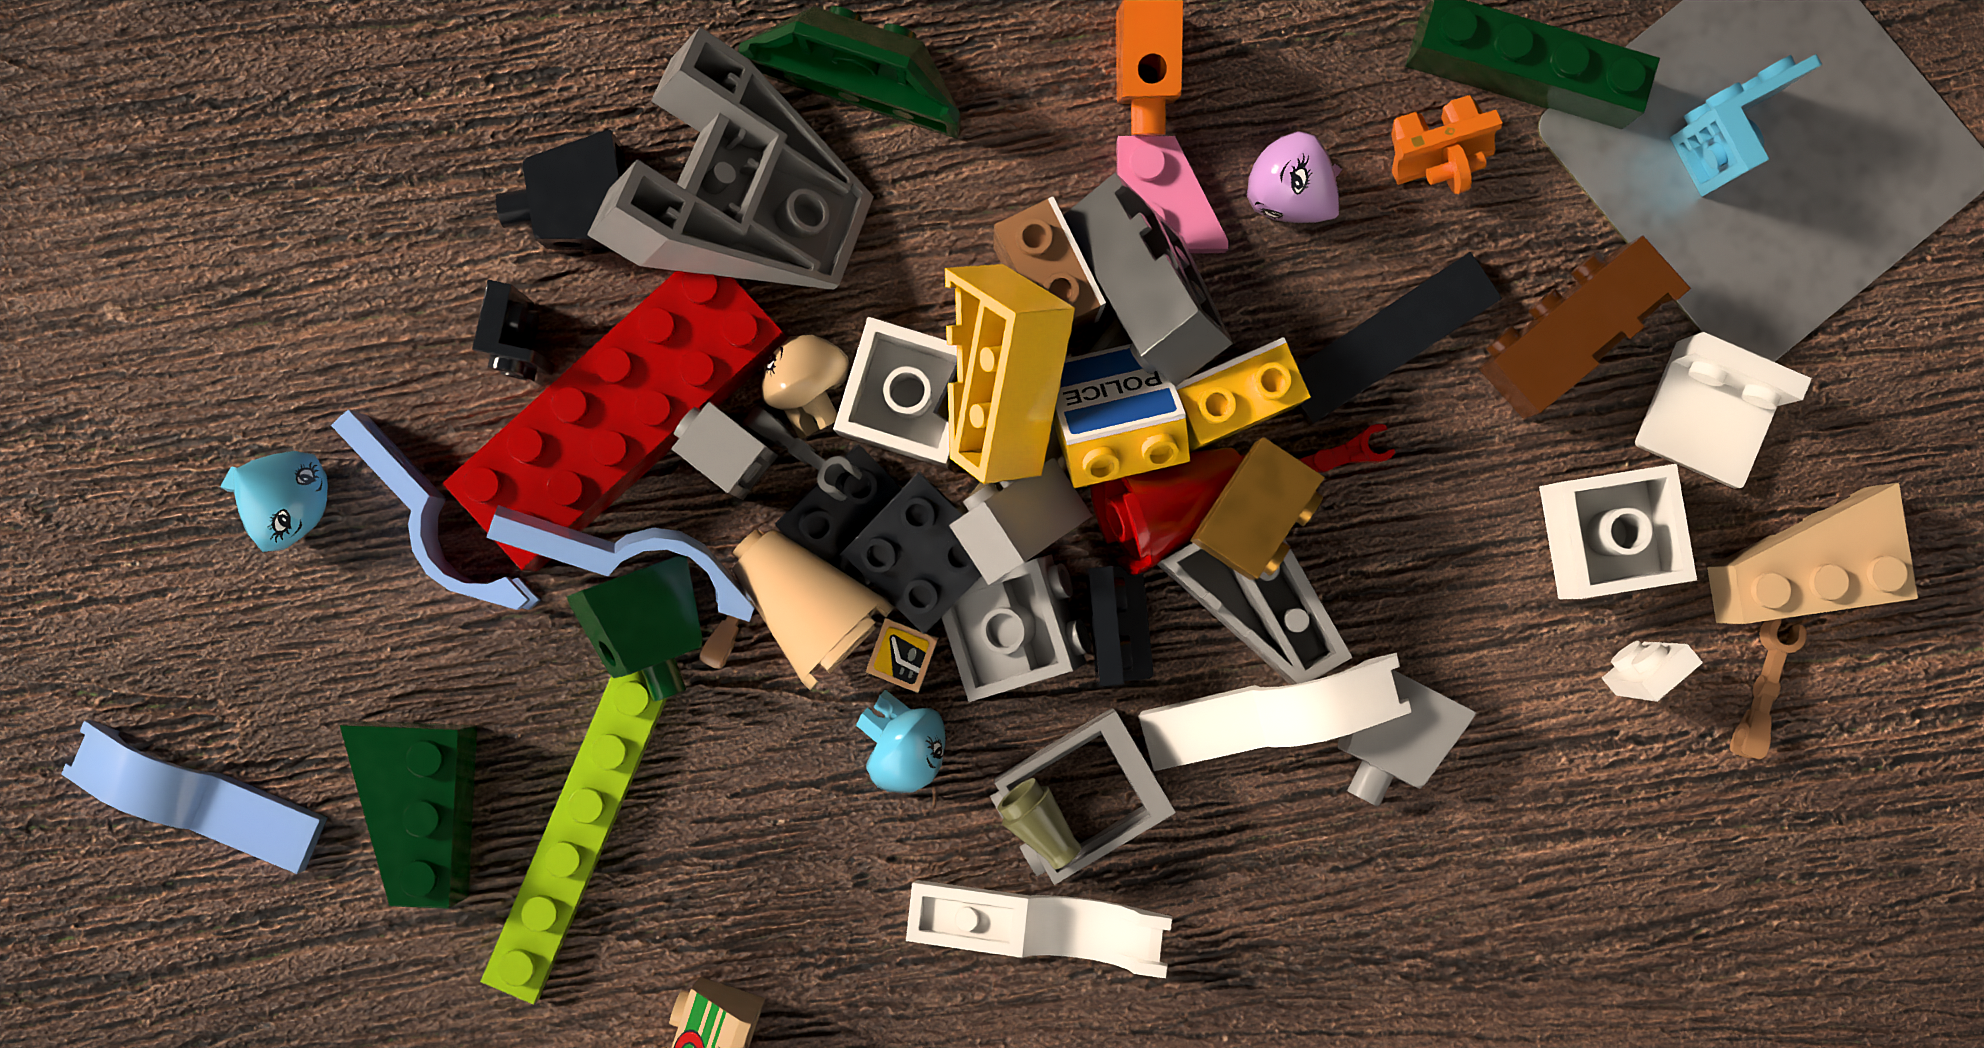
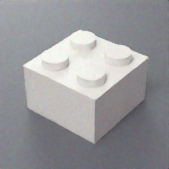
M868 317L835 421L834 431L839 436L948 469L950 462L949 423L934 414L933 411L957 363V345H947V340Z
M1677 464L1564 481L1539 487L1559 599H1583L1697 580Z

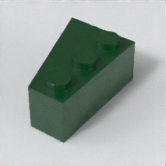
M359 721L340 725L389 906L449 909L469 897L477 725Z

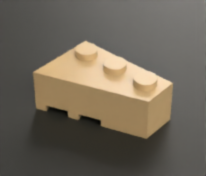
M1899 483L1864 487L1850 494L1849 498L1825 510L1817 511L1803 518V521L1776 535H1770L1707 567L1716 623L1747 624L1918 599Z

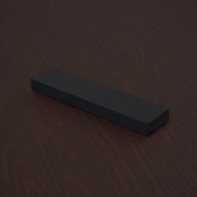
M1471 252L1467 253L1297 366L1311 398L1299 404L1297 408L1309 426L1502 299Z

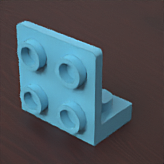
M1817 54L1798 64L1795 63L1791 55L1757 73V77L1742 85L1738 82L1707 99V103L1683 116L1688 125L1671 136L1670 140L1701 197L1769 160L1764 150V138L1759 127L1752 120L1747 119L1744 111L1773 97L1821 66L1822 63Z

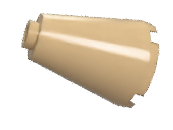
M758 529L754 530L732 553L738 559L732 568L734 574L800 680L809 690H812L819 684L812 676L813 673L822 666L830 674L876 629L874 626L876 622L871 616L877 610L886 618L894 608L882 596L775 529L770 530L765 535Z

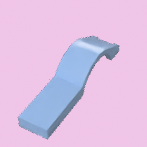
M347 410L331 425L411 510L408 528L412 552L429 577L449 591L515 610H520L521 608L531 610L541 601L521 578L511 580L509 577H504L488 584H480L460 575L445 559L438 541V516L446 498L368 415Z
M498 505L486 537L604 576H609L622 561L643 551L669 550L690 557L708 573L715 587L716 602L718 603V611L720 613L750 622L754 606L750 602L751 599L744 588L705 544L681 531L650 528L627 534L616 543Z
M85 720L83 722L80 732L85 734L74 762L66 763L61 774L98 800L122 812L151 822L175 828L189 829L295 874L306 870L328 817L224 774L195 770L163 761L125 743L118 736L120 731L93 720Z

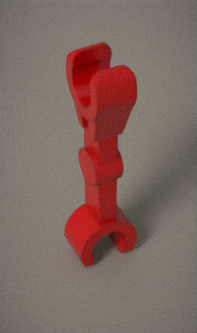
M1374 424L1363 429L1341 446L1332 449H1321L1313 453V455L1298 460L1318 473H1325L1334 467L1346 463L1376 464L1386 461L1395 454V449L1382 452L1381 454L1371 451L1368 445L1371 434L1388 430L1384 424Z

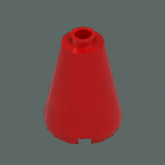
M1233 448L1189 452L1190 462L1091 484V499L1102 535L1107 545L1118 541L1125 556L1116 559L1119 565L1130 575L1139 574L1149 570L1161 560L1189 543L1246 455L1240 456Z

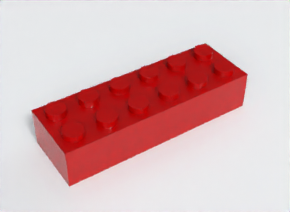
M675 271L442 484L487 533L498 505L582 532L671 450L679 440L674 435V431L692 408L697 407L702 411L708 402L715 407L720 406L766 364L770 355L788 338L733 277ZM495 541L521 570L539 571L551 560V558Z

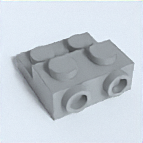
M1052 554L1027 561L990 585L987 584L983 576L980 577L942 616L969 702L1068 673L1087 664L1084 654L1091 650L1090 636L1081 619H1072L1066 598L1073 595L1071 577L1063 564L1055 565Z

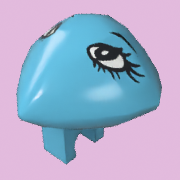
M290 451L251 460L238 468L231 467L220 487L228 492H234L238 512L246 533L262 552L280 551L290 547L317 525L326 508L328 483L327 475L315 454Z
M884 690L874 708L882 712L885 718L876 716L867 708L861 714L856 724L858 728L877 743L866 763V768L873 783L887 792H915L931 783L942 766L946 741L945 726L938 711L932 708L909 709L892 694Z

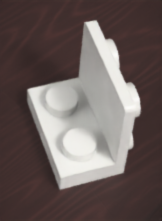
M1705 332L1676 342L1641 425L1635 445L1734 489L1742 488L1749 476L1777 406L1803 400L1812 378Z

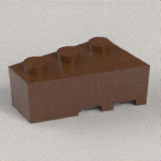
M1644 235L1605 257L1599 251L1594 252L1570 273L1576 280L1572 286L1562 294L1554 288L1528 310L1534 318L1520 332L1511 326L1487 346L1486 350L1492 356L1478 369L1523 419L1544 411L1599 365L1598 361L1626 336L1631 339L1645 327L1642 322L1662 304L1671 300L1677 301L1691 289Z

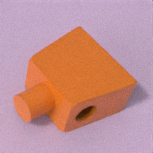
M1122 0L1116 12L1117 104H1131V136L1166 135V104L1174 103L1181 96L1183 0ZM1148 65L1154 68L1157 72V83L1144 82L1139 76V66Z

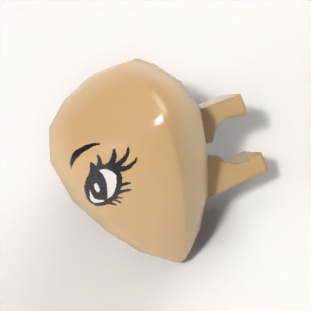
M815 335L790 336L770 355L765 366L761 381V397L763 402L768 406L785 411L799 439H803L831 425L836 421L838 414L826 390H835L847 380L849 370L848 357L838 346Z

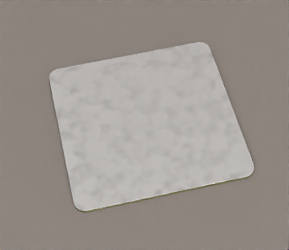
M1682 0L1625 46V48L1660 58L1644 114L1623 129L1551 108L1542 114L1538 122V134L1542 142L1623 240L1628 244L1644 235L1690 286L1691 289L1675 301V303L1699 332L1708 333L1773 362L1778 360L1984 191V148L1860 0ZM1817 54L1822 63L1821 66L1773 97L1744 111L1747 119L1752 120L1759 127L1764 138V150L1769 160L1701 197L1670 140L1671 136L1688 125L1683 116L1707 103L1706 100L1738 82L1741 85L1757 77V73L1787 56L1791 55L1795 63L1798 64Z

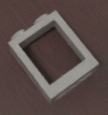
M1110 708L994 777V783L999 791L990 797L997 809L1001 800L1016 787L1015 785L1102 735L1141 801L1142 807L1079 843L1082 848L1078 855L1060 869H1054L1045 858L1026 843L1021 845L1020 849L1035 875L1038 877L1047 872L1054 885L1176 813L1119 715L1113 708Z

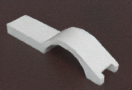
M1397 653L1364 660L1350 669L1317 680L1280 687H1259L1254 685L1142 711L1139 719L1153 770L1158 771L1266 746L1291 747L1323 742L1412 712L1409 698L1398 699L1391 672L1392 669L1400 667Z
M916 880L912 883L906 941L1021 958L1039 955L1077 957L1114 964L1128 969L1133 974L1166 978L1168 964L1160 962L1163 930L1172 929L1173 916L1087 898L1051 895L1030 896Z

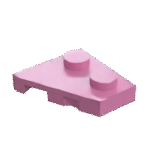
M1118 136L1116 141L1117 174L1183 237L1190 253H1226L1228 250V239L1176 137Z

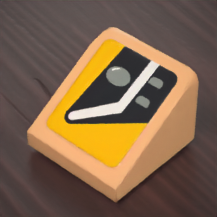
M885 618L866 672L919 693L939 637L928 633L923 634L920 630Z

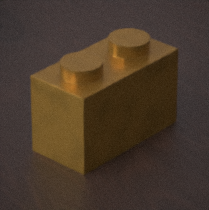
M1263 437L1253 444L1190 541L1248 580L1258 579L1262 572L1271 576L1278 569L1290 549V546L1283 542L1295 522L1304 526L1320 505L1323 496L1316 492L1325 477Z

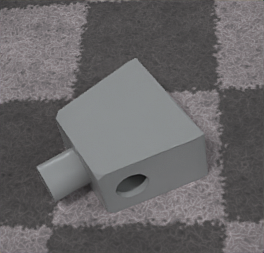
M1393 669L1391 672L1398 699L1409 698L1412 712L1342 736L1338 741L1339 749L1362 760L1347 791L1377 807L1380 806L1394 777L1416 788H1422L1476 714L1475 711Z

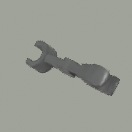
M758 405L751 409L743 421L745 425L771 444H775L783 449L787 447L788 452L805 465L808 462L819 470L817 480L820 488L836 500L844 501L847 498L846 495L835 487L836 480L840 474L849 472L859 480L862 477L859 468L844 457H831L826 461L815 454V449L798 437L794 439L795 435L786 428V425Z

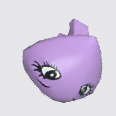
M1297 131L1280 137L1268 145L1260 154L1249 176L1247 198L1255 212L1275 221L1316 223L1335 219L1339 215V193L1336 177L1342 169L1336 164L1332 166L1328 152L1315 135Z

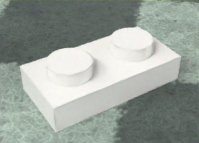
M1635 641L1624 647L1612 658L1611 663L1615 667L1604 675L1602 679L1616 696L1658 702L1703 662L1688 644L1643 642L1641 644L1640 641Z

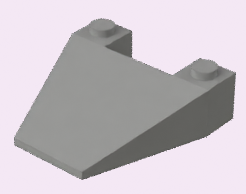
M699 27L670 59L651 99L653 103L700 132L677 184L641 161L636 160L609 188L587 235L642 267L714 274L716 276L834 290L840 285L874 196L748 58Z

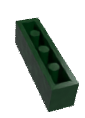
M1430 0L1420 14L1405 67L1542 108H1551L1623 129L1645 113L1660 58L1471 1Z

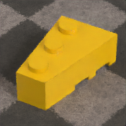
M1004 264L945 268V287H955L956 325L946 326L947 345H957L958 382L948 383L950 459L983 484L1041 476L1050 441V431L1061 386L1069 337L1072 332L1075 307Z

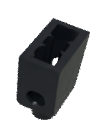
M611 130L529 156L522 163L526 189L496 194V209L502 227L507 228L532 223L535 240L546 249L612 250L587 234L609 188L626 172L622 143Z

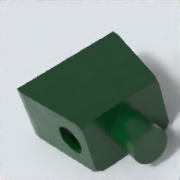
M680 555L566 596L578 621L608 673L613 678L627 676L642 670L653 702L686 690L675 657L702 647L703 642L686 556Z

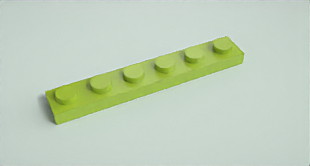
M642 670L623 677H610L480 981L533 1005L540 999L667 701V698L653 702Z

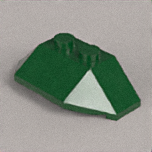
M831 6L829 11L811 7L741 42L737 52L748 58L766 78L955 139L959 137L961 130L960 112L924 42L916 40L917 35L905 27L888 23L882 29L862 22L863 18L859 14L839 6Z

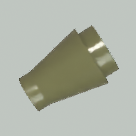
M1034 778L1028 779L1012 789L999 803L997 809L1004 817L1002 825L1045 858L1054 869L1064 867L1080 852L1082 847L1074 838L1048 786H1040Z

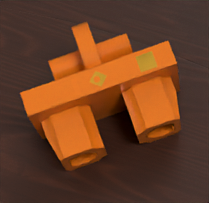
M1471 95L1451 100L1445 105L1441 115L1444 126L1429 130L1421 113L1413 112L1397 117L1393 122L1391 133L1395 150L1392 174L1397 185L1426 176L1430 185L1447 181L1454 194L1469 191L1472 183L1471 173L1485 169L1487 165L1486 157L1493 156L1495 153V133L1502 128L1503 124L1497 110L1483 113Z

